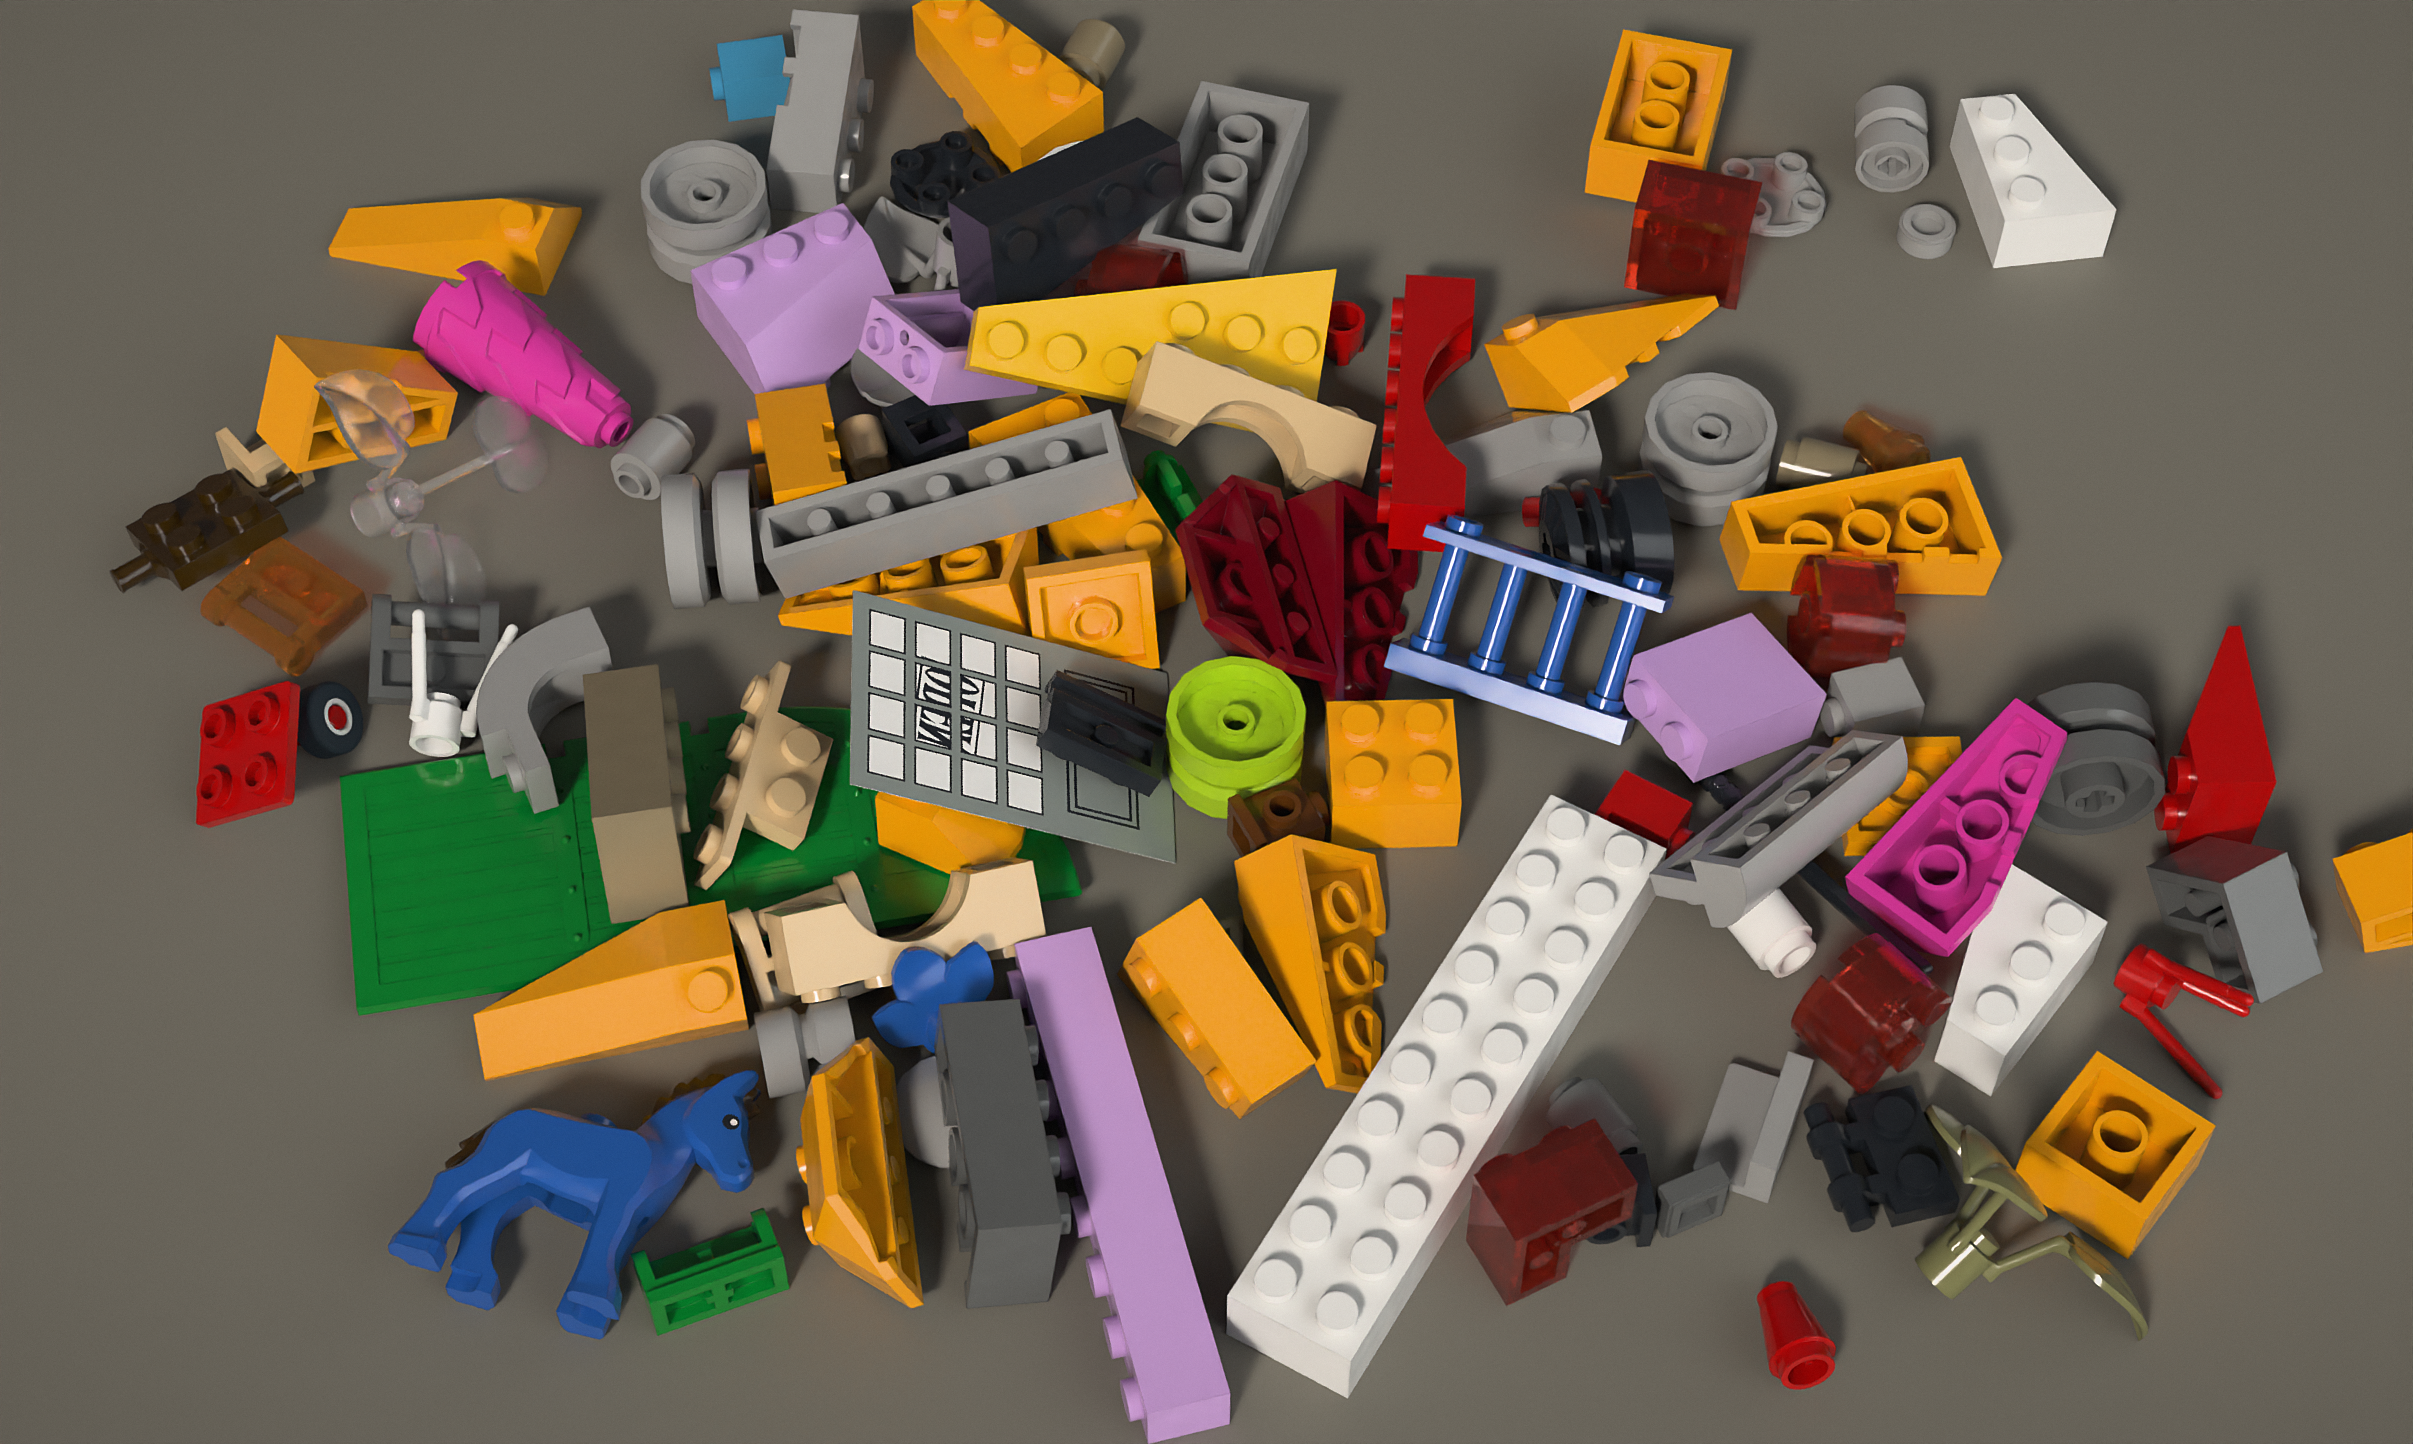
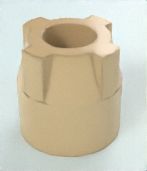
M870 414L855 415L844 420L837 427L835 432L842 457L850 468L853 479L862 481L865 477L875 476L879 473L885 474L890 470L892 466L888 457V442L881 421L876 416Z

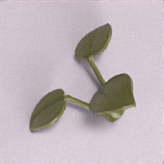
M1933 1103L1929 1104L1923 1112L1926 1120L1932 1121L1942 1138L1962 1157L1964 1183L1976 1185L1957 1216L1944 1227L1945 1231L1915 1257L1918 1267L1931 1283L1945 1296L1954 1300L1981 1274L1989 1282H1992L2002 1272L2046 1254L2058 1253L2073 1261L2091 1280L2130 1313L2138 1341L2142 1340L2148 1334V1326L2129 1284L2107 1258L2071 1231L2065 1236L2058 1235L1997 1261L1993 1259L1992 1255L2000 1246L1984 1227V1224L2006 1199L2012 1201L2040 1222L2048 1217L2046 1209L2029 1184L2012 1169L2001 1152L1985 1136L1970 1125L1965 1127L1953 1115ZM1991 1189L1995 1191L1993 1195L1987 1200V1202L1980 1208V1210L1973 1216V1214L1975 1213V1211L1977 1210V1208L1979 1207V1205L1981 1204L1989 1190Z

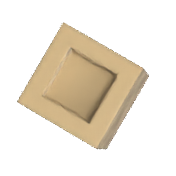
M227 427L215 433L227 470L232 469L246 483L255 488L258 486L262 488L292 471L263 439L245 448ZM312 470L295 474L303 488L315 482Z

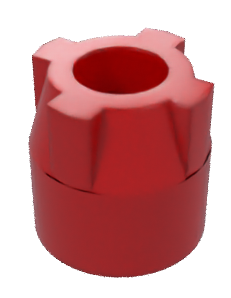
M1340 300L1334 301L1331 304L1324 354L1329 359L1336 361L1337 366H1346L1349 360L1356 356L1357 352H1363L1365 313L1357 304Z

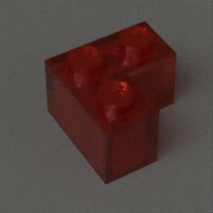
M1595 1118L1574 1128L1570 1125L1560 1126L1546 1134L1539 1141L1538 1145L1514 1156L1510 1153L1500 1154L1487 1161L1473 1175L1466 1242L1504 1303L1508 1306L1565 1279L1572 1245L1631 1218L1638 1183Z

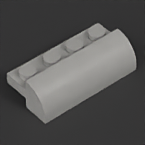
M1851 730L1830 748L1809 745L1652 870L1649 876L1655 895L1686 901L1691 905L1704 904L1711 927L1724 928L1735 924L1902 786L1908 770V757L1903 737Z

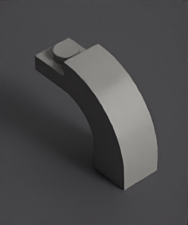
M590 606L551 619L520 636L494 661L479 689L476 707L477 724L491 779L506 774L513 793L525 791L534 814L559 806L550 764L539 741L543 729L559 712L573 704L584 701V674L613 670L609 647Z

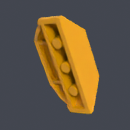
M869 1037L856 1040L811 1076L800 1117L803 1145L796 1148L798 1169L802 1179L808 1186L809 1205L804 1206L802 1210L803 1223L811 1243L815 1246L820 1245L840 1267L909 1308H915L924 1305L894 1066Z

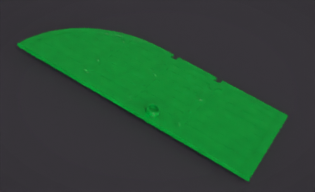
M828 706L778 708V713L833 739L805 838L794 850H791L742 827L729 867L707 890L694 885L701 863L693 858L694 851L705 828L709 824H713L716 810L709 807L710 800L719 780L725 773H729L732 761L725 758V752L737 727L741 723L744 724L747 711L708 717L709 733L691 736V724L689 721H683L678 724L687 795L685 796L691 832L681 833L689 907L725 900L727 916L730 913L747 907L751 912H755L833 884L834 876L852 870L859 879L876 930L926 922L935 914L947 892L950 874L879 845L875 796L879 791L850 785L851 708ZM587 737L564 740L565 756L548 759L559 806L534 814L524 790L513 793L506 774L491 779L485 753L340 776L356 1009L359 1016L521 989L646 920L611 924L591 815ZM544 743L541 746L547 757L546 745ZM1026 827L1023 845L1015 858L1033 860L1040 902L1081 895L1083 891L1077 870L1062 837ZM731 931L734 952L740 953V949ZM768 935L761 937L764 947L770 948Z

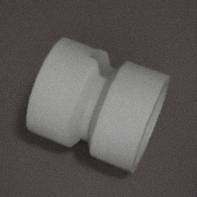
M1896 85L1877 87L1865 93L1856 103L1854 111V136L1856 139L1855 171L1858 179L1871 189L1879 192L1893 193L1904 191L1919 184L1927 175L1929 167V146L1926 137L1928 132L1927 106L1924 98L1915 90Z
M846 995L826 1001L809 1003L806 1012L799 1015L790 1006L754 1013L769 1099L806 1092L811 1076L856 1041Z

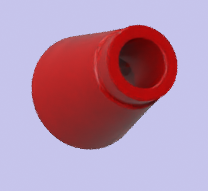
M1779 1281L1764 1287L1758 1293L1756 1300L1759 1306L1770 1373L1781 1379L1785 1387L1794 1390L1807 1389L1822 1383L1831 1376L1835 1369L1833 1358L1836 1353V1346L1792 1282Z

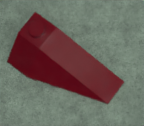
M1334 480L1284 501L1338 675L1331 684L1318 681L1325 707L1326 702L1385 700L1392 670L1385 668L1384 664L1393 636L1403 632L1406 617L1400 612L1405 592L1414 589L1418 575V551L1387 549L1389 524L1377 523L1378 500Z

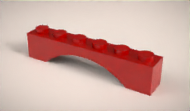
M1406 274L1405 296L1393 297L1390 332H1402V334L1390 333L1388 368L1399 369V371H1387L1385 406H1397V409L1385 408L1382 444H1393L1394 447H1382L1380 483L1392 484V487L1379 486L1377 523L1389 524L1387 549L1443 552L1445 543L1423 537L1426 524L1436 521L1446 523L1448 514L1464 517L1467 467L1446 448L1437 436L1427 416L1425 407L1440 384L1452 372L1470 360L1475 278Z

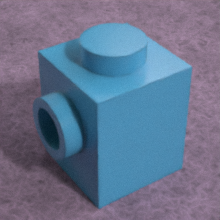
M778 35L718 43L717 51L720 66L709 68L714 101L725 100L728 121L775 116L777 105H784L790 83V77H783L782 74L784 58L786 57L783 36Z

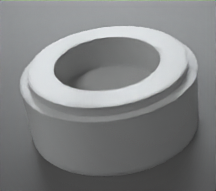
M1931 204L1914 205L1907 208L1901 214L1896 239L1899 246L1906 253L1922 259L1938 258L1946 254L1952 247L1956 223L1952 215L1941 207Z

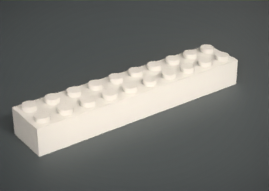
M1549 796L1227 1295V1335L1348 1399L1655 899L1656 895L1649 873L1665 861L1666 848L1556 796Z

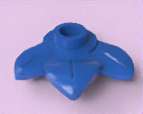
M973 941L945 962L938 953L925 947L904 949L895 960L891 971L892 987L897 999L881 1007L872 1016L873 1022L885 1041L893 1046L906 1048L924 1045L930 1052L935 1054L934 1041L939 1004L985 1001L993 988L994 973L986 950L977 941Z

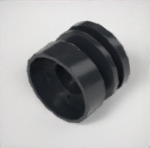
M1646 469L1609 475L1603 481L1600 502L1593 486L1586 479L1576 480L1572 483L1570 492L1562 483L1550 484L1542 488L1539 500L1538 537L1540 553L1620 579L1624 578L1626 571L1643 574L1662 582L1660 592L1670 593L1674 581L1673 536L1662 489L1653 473ZM1547 577L1551 592L1557 603L1563 581ZM1587 590L1582 608L1584 607L1585 600L1592 607L1603 606L1608 603L1609 596Z

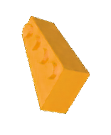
M922 0L912 6L916 56L949 98H955L963 109L964 119L973 130L978 129L989 143L990 153L1000 166L1005 164L1012 173L1037 162L1056 147L1076 141H1084L1104 132L1103 91L980 0Z

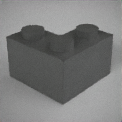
M2206 836L2146 866L2164 925L2202 934L2216 979L2251 994L2254 998V1003L2261 1004L2323 972L2316 949L2318 943L2317 935L2312 924L2307 919L2298 890L2299 875L2295 866L2289 860L2286 851Z

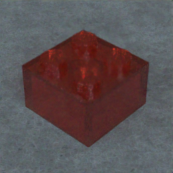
M1648 160L1634 210L1624 287L1668 297L1682 294L1715 295L1719 307L1736 310L1749 262L1763 182Z

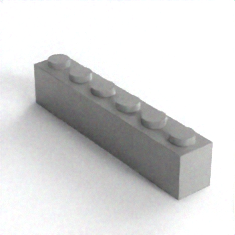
M1109 409L757 510L755 514L764 563L786 599L1137 499L1138 497L1127 451L1112 411Z

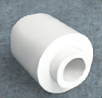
M1779 888L1739 921L1727 927L1761 970H1770L1777 978L1788 976L1800 969L1810 960L1817 947L1816 943L1811 939L1812 928Z

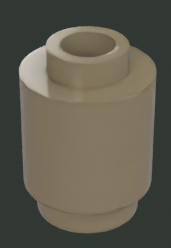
M1086 19L1077 24L1058 59L1103 91L1124 54L1125 43L1120 33L1110 23L1097 19Z
M1803 437L1801 442L1787 439L1778 468L1776 485L1793 490L1867 475L1869 464L1858 462L1859 449Z

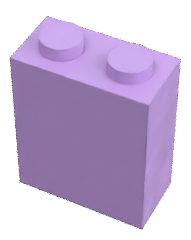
M1752 613L1634 655L1620 699L1624 700L1629 713L1635 719H1638L1662 746L1665 754L1672 761H1675L1694 783L1811 738L1827 694Z

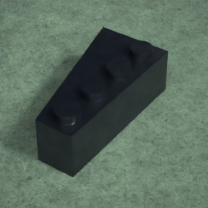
M1136 117L948 200L960 302L975 311L978 307L1040 301L1184 193L1180 142Z

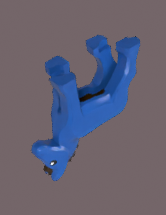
M745 1070L727 1078L724 1074H711L703 1082L698 1077H695L688 1084L684 1082L678 1083L669 1098H658L651 1115L643 1118L641 1126L636 1131L618 1128L611 1120L598 1114L586 1113L581 1117H576L540 1108L518 1110L495 1120L459 1143V1147L462 1150L445 1162L446 1169L437 1173L434 1177L432 1187L425 1200L406 1223L392 1236L388 1244L389 1253L403 1259L409 1265L439 1272L447 1258V1241L461 1222L460 1242L457 1253L450 1265L452 1273L445 1288L448 1295L455 1301L489 1311L495 1307L501 1291L499 1277L494 1270V1254L498 1238L502 1230L512 1220L534 1206L539 1207L589 1231L577 1268L556 1313L560 1325L567 1332L600 1340L605 1336L611 1319L619 1321L622 1293L619 1287V1272L627 1265L635 1244L653 1227L673 1202L694 1165L698 1164L710 1173L721 1190L738 1193L747 1189L753 1182L755 1172L749 1152V1120L761 1111L760 1107L754 1103L761 1095V1091L754 1087L759 1079L758 1073L754 1070Z

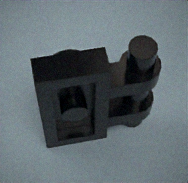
M1912 1085L1848 1099L1845 1114L1849 1124L1845 1125L1835 1121L1829 1104L1825 1102L1815 1103L1804 1110L1803 1114L1810 1129L1806 1136L1807 1143L1813 1157L1823 1162L1831 1182L1827 1187L1830 1201L1835 1211L1843 1212L1851 1232H1861L1871 1228L1875 1224V1218L1870 1207L1880 1204L1883 1205L1891 1227L1956 1213L1960 1198ZM1862 1153L1870 1176L1865 1177L1862 1174L1856 1173L1849 1156L1850 1154Z

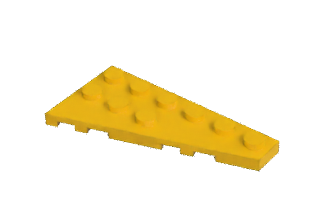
M1337 269L978 307L973 312L964 370L1126 405L1137 363L1158 341L1164 344L1176 343L1186 346L1194 352L1195 356L1219 365L1230 364L1241 367L1249 373L1250 377L1268 384L1296 388L1304 394L1305 398L1317 402ZM1212 422L1217 425L1253 432L1235 423Z

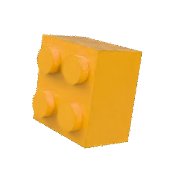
M1453 699L1326 702L1324 750L1328 812L1330 816V844L1351 849L1457 846L1462 799Z
M2097 1051L2026 1141L2015 1171L2029 1184L2043 1205L2121 1256L2129 1259L2199 1165L2216 1125Z

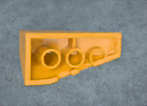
M1037 527L786 598L778 613V618L782 626L852 636L853 590L1031 637L1023 567L1039 565Z

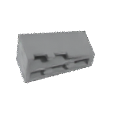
M793 9L790 27L793 29L796 58H784L782 74L783 77H791L784 105H777L766 169L771 209L821 213L841 204L843 192H852L855 163L854 159L851 158L853 152H861L863 148L864 120L861 117L862 112L870 113L872 110L874 83L872 79H865L859 15Z

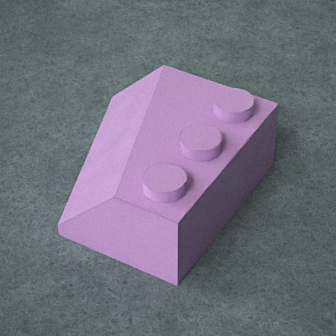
M844 203L690 270L699 320L754 394L824 383L827 389L831 385L830 377L848 361H852L853 354L859 347L872 296L895 294L872 239Z

